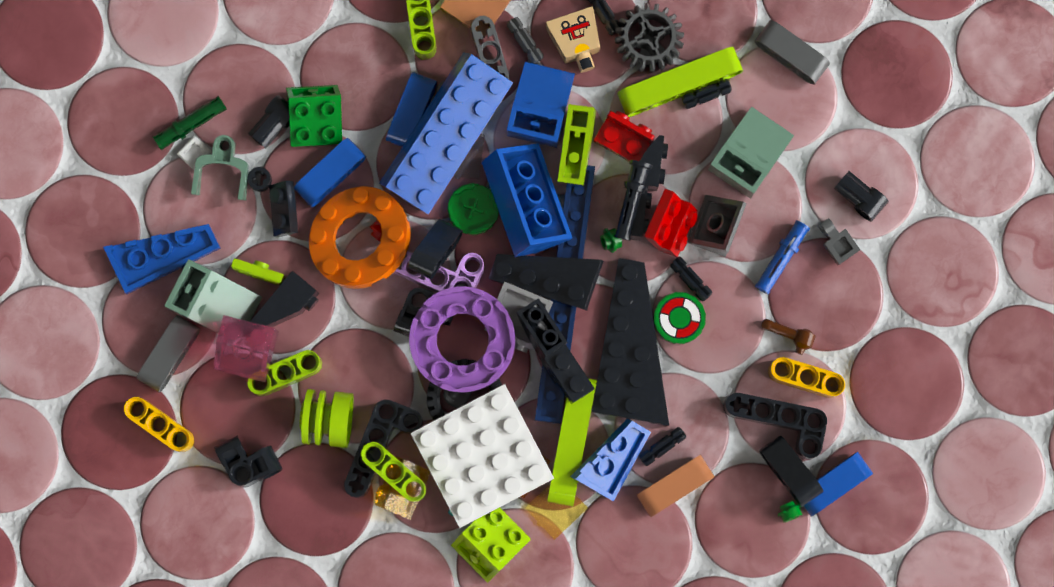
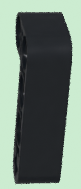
M733 393L725 399L723 409L729 417L798 431L796 452L801 458L812 459L821 453L827 426V417L822 410L743 393ZM735 399H738L740 405L747 406L749 405V401H752V404L749 408V415H746L748 409L740 408L737 410V412H734V407L730 406V403L734 402ZM757 404H764L768 407L769 413L767 417L761 418L756 414L755 408ZM784 409H789L794 413L792 423H786L782 420L781 413ZM810 414H815L819 417L820 425L818 428H812L808 425L807 418ZM805 440H811L815 444V451L812 454L804 452L802 445Z
M387 399L381 400L376 404L345 480L344 487L348 495L355 498L367 495L376 475V472L371 468L365 469L360 465L361 451L367 443L371 442V432L377 429L382 430L384 439L379 444L386 449L394 428L411 434L423 427V418L419 412ZM385 405H390L394 409L393 416L389 419L380 417V409ZM408 415L417 416L418 424L415 428L408 429L404 426V419ZM372 447L367 451V454H371L374 457V462L380 459L381 451L379 448ZM357 468L361 472L370 475L368 479L362 476L360 484L364 485V488L354 493V488L350 485L352 481H358L360 475L355 473Z

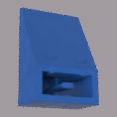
M525 62L507 126V136L557 148L575 73Z

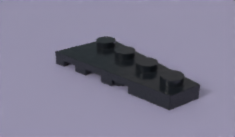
M497 254L488 279L501 284L507 282L533 294L587 311L604 261L599 259L525 255L515 257L514 255Z

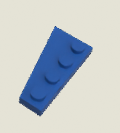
M209 224L103 247L126 294L184 267L188 259L195 262L221 249Z

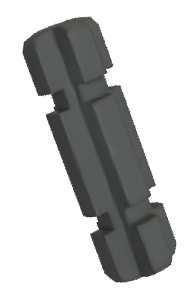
M518 17L511 19L507 23V27L511 33H514V38L524 53L528 54L527 58L533 64L540 62L543 59V54L539 48H536V43L527 29L523 28L521 20Z

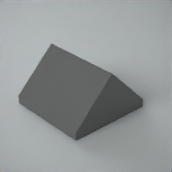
M705 195L688 243L726 257L747 203Z

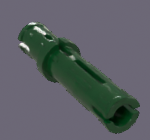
M216 96L210 102L202 105L184 118L172 121V125L152 137L162 151L180 138L182 140L185 139L188 133L226 111L227 108L220 97Z

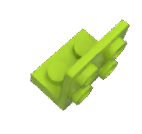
M499 507L476 519L460 534L451 546L488 583L530 541V537Z

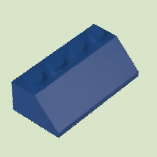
M539 143L496 149L482 161L515 257L536 254L572 239Z

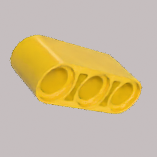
M777 358L768 368L769 377L773 381L826 398L836 397L845 389V381L840 374L789 358ZM782 363L787 367L788 373L785 377H780L775 373L776 364ZM802 371H808L812 374L813 381L811 384L806 385L801 381L800 374ZM827 379H834L837 382L838 389L836 392H830L826 389L825 383Z
M132 397L126 401L124 405L125 415L169 448L178 452H186L193 447V434L153 404L140 397ZM136 403H142L144 411L140 416L135 417L132 408ZM157 418L165 420V427L160 432H156L153 427L154 421ZM179 433H184L187 437V441L182 447H177L174 442L176 435Z

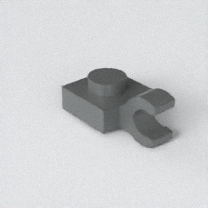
M829 218L818 225L821 232L829 239L823 246L837 265H840L860 251V248L848 231L844 229L839 233Z

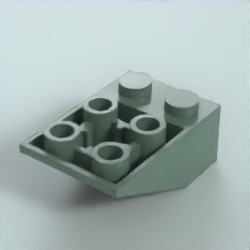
M751 107L714 158L708 170L751 199L794 135Z
M188 259L164 306L239 344L244 335L242 331L251 321L263 297Z

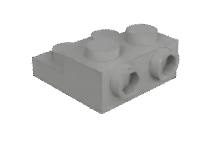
M504 282L497 300L505 307L512 319L515 329V349L527 353L528 349L534 350L516 312L539 298L549 313L553 301Z

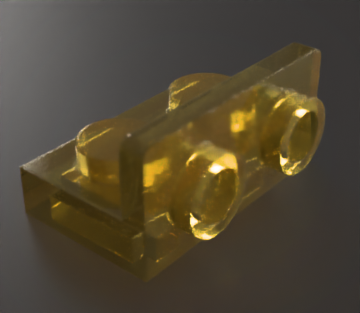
M395 456L426 485L431 473L430 470ZM398 465L389 466L386 472L388 478L392 480L398 479L401 475V468ZM386 481L378 488L375 496L376 506L410 520L418 504V501L411 502L404 498ZM417 482L410 483L406 489L410 497L419 496L422 490L421 485Z

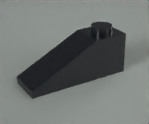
M292 271L242 332L248 337H252L303 314L305 310L310 311L319 300L316 298L319 294L318 291Z

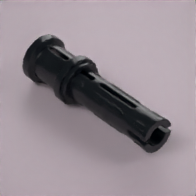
M637 160L629 161L631 168L628 180L624 181L626 193L616 233L614 234V237L631 241L641 194L647 191L645 184L648 172L653 167L651 164Z

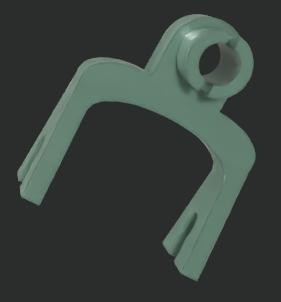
M227 135L218 136L213 143L212 155H201L196 159L191 194L200 195L202 168L209 164H227L241 171L238 199L246 200L249 165L246 161L234 157L235 141ZM227 141L230 146L228 150L224 151L222 144Z

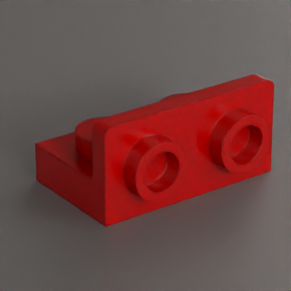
M609 111L593 142L628 162L630 160L640 161L654 141L655 136L651 134L652 130L643 124H638L637 126L629 121L630 118L620 111H616V113Z

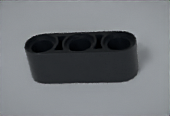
M439 219L415 249L407 267L432 279L456 248L463 230Z
M781 435L759 449L764 461L800 507H803L824 492L814 475Z

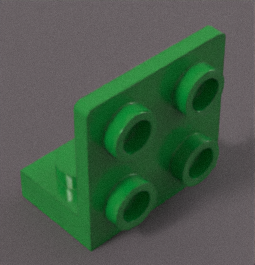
M338 85L286 88V98L289 105L290 144L292 147L332 145L342 142L341 94Z

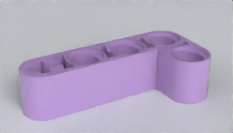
M407 251L406 258L402 261V269L397 268L394 274L436 293L444 289L456 287L460 283L466 284L468 287L477 288L484 272V262L480 255L468 253L461 259L456 272L441 266L437 273H442L445 276V281L441 285H434L431 283V279L419 273L412 275L407 272L408 262L413 254ZM476 260L479 262V269L476 272H468L465 269L468 261Z

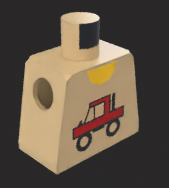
M593 6L546 22L547 33L565 64L577 61L581 73L595 68L591 55L599 52L600 43Z

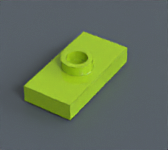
M234 258L231 265L235 272L278 286L287 278L282 273L268 269V264L257 260L254 261V264Z

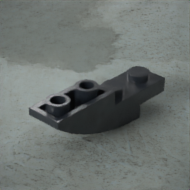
M659 135L653 141L640 160L641 162L653 165V167L648 172L645 184L647 191L641 194L631 240L641 241L643 234L648 229L649 219L645 218V209L651 208L652 193H647L648 190L657 191L659 184L664 185L665 169H661L662 159H667L668 144L664 143V136Z
M538 298L516 312L539 359L555 384L558 383L569 402L573 404L592 392L595 388L566 344L568 342L540 299Z

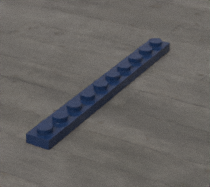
M587 165L584 185L569 183L566 185L563 213L572 239L558 245L557 257L583 259L595 166ZM551 300L553 304L549 315L568 342L566 345L571 351L576 307ZM542 364L535 421L561 424L565 394L558 383L555 384Z

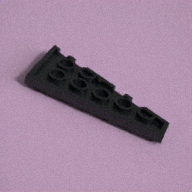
M619 258L592 413L669 426L645 263Z

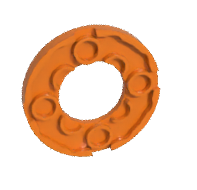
M367 186L344 190L333 196L323 205L312 223L309 234L311 258L320 273L336 285L351 289L372 286L371 284L382 278H388L404 260L410 243V223L407 220L403 207L389 193ZM358 213L373 215L380 222L382 229L381 241L375 252L367 258L360 260H348L341 256L336 248L335 240L337 230L343 224V221Z

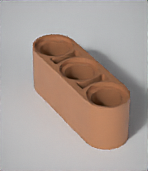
M700 454L637 494V497L649 516L652 517L715 476Z

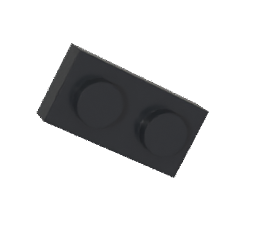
M283 181L269 185L273 237H283L298 233L294 181Z

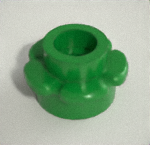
M605 228L603 235L600 236L601 245L604 250L614 253L616 249L622 247V239L614 237L616 228L610 230Z
M794 501L779 507L781 512L778 513V517L781 516L783 523L803 515L799 504L795 505Z

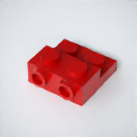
M664 189L644 237L660 252L678 257L680 251H683L686 247L687 234L697 221L698 210L690 202L681 200L674 191Z

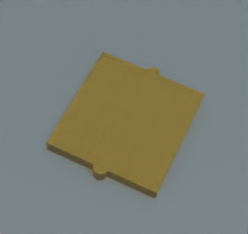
M549 485L525 509L537 520V525L539 527L542 526L555 540L588 507L577 496H575L573 507L547 502L550 490Z

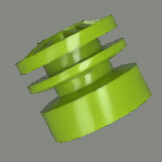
M307 389L301 406L299 421L302 444L310 445L312 434L315 433V445H320L324 434H328L329 446L348 448L353 420V393L335 392L332 403H327L326 391H320L318 402H316L315 390Z

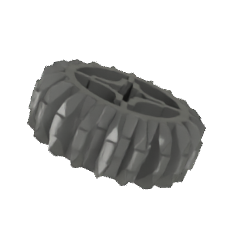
M645 3L643 11L636 5L634 7L635 15L627 10L625 13L627 19L620 18L619 23L622 27H616L615 30L616 34L620 36L615 37L614 41L616 44H622L617 48V53L626 52L622 57L623 62L631 58L630 67L634 68L638 63L640 64V72L644 71L645 66H649L650 73H653L655 65L662 71L665 68L663 61L671 66L673 64L672 57L678 58L680 52L677 49H682L684 45L683 42L679 41L684 38V32L678 31L682 27L681 22L673 24L677 17L676 14L668 17L669 9L665 7L660 12L658 11L659 4H655L654 10H650L649 3ZM648 20L657 21L663 26L653 27ZM636 23H639L641 33L629 42L628 33ZM646 33L649 34L650 37L655 36L653 40L654 44H652V42H650L649 39H645ZM669 34L670 45L660 54L658 42ZM634 48L636 50L641 48L648 50L651 56L641 55L638 52H636Z

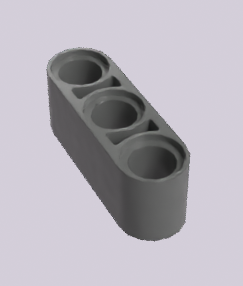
M772 20L766 24L754 41L765 53L813 85L816 84L830 65L829 60Z
M176 315L140 369L137 379L160 393L166 387L196 340L200 328L183 317Z

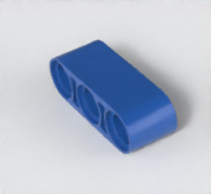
M412 72L389 127L386 141L403 147L430 105L437 86L436 80Z
M346 138L302 177L294 186V189L310 207H314L364 162L366 155L349 138Z
M859 452L854 453L817 479L824 492L804 505V508L811 517L873 474Z

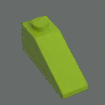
M568 104L557 182L584 185L596 117L594 107Z

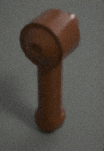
M764 319L761 323L762 329L792 339L796 346L795 353L803 355L805 350L811 349L816 335L808 329L795 330L769 319Z

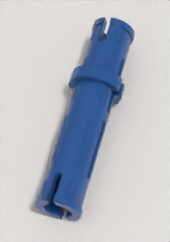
M798 220L795 221L786 238L781 239L779 242L781 246L759 281L755 284L757 289L769 295L770 290L793 254L798 253V246L810 230L807 225ZM796 237L793 243L791 244L790 248L788 249L787 253L784 255V252L788 248L792 239ZM779 260H781L780 264L778 265V267H777L776 270L774 271L773 275L771 276V278H769V276H770V274L772 273L773 269L775 268V266L777 265V263L779 262Z

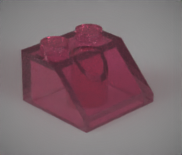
M223 315L216 341L214 370L265 382L279 331L272 327Z

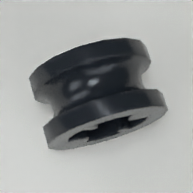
M263 167L253 168L247 177L251 188L258 192L268 190L269 185L272 183L270 173ZM258 173H261L263 177L264 175L267 177V179L263 180V185L261 186L257 182L253 183Z

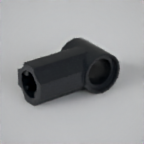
M280 95L273 98L266 107L263 117L248 133L265 149L283 128L286 129L290 126L288 102Z
M850 171L834 187L838 193L854 205V209L858 214L870 222L877 217L889 202L880 191L873 187L869 188Z

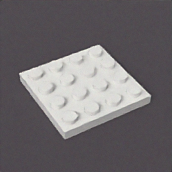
M505 384L411 433L459 528L554 479Z

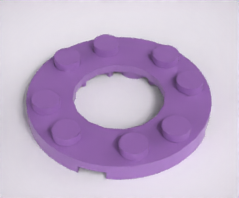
M466 286L444 289L427 299L414 317L409 334L410 351L418 370L436 386L452 392H473L494 383L508 368L516 343L514 325L505 307L487 292ZM456 314H470L477 317L485 325L488 332V347L485 354L477 362L470 365H455L448 362L441 355L437 346V334L440 326L449 317Z

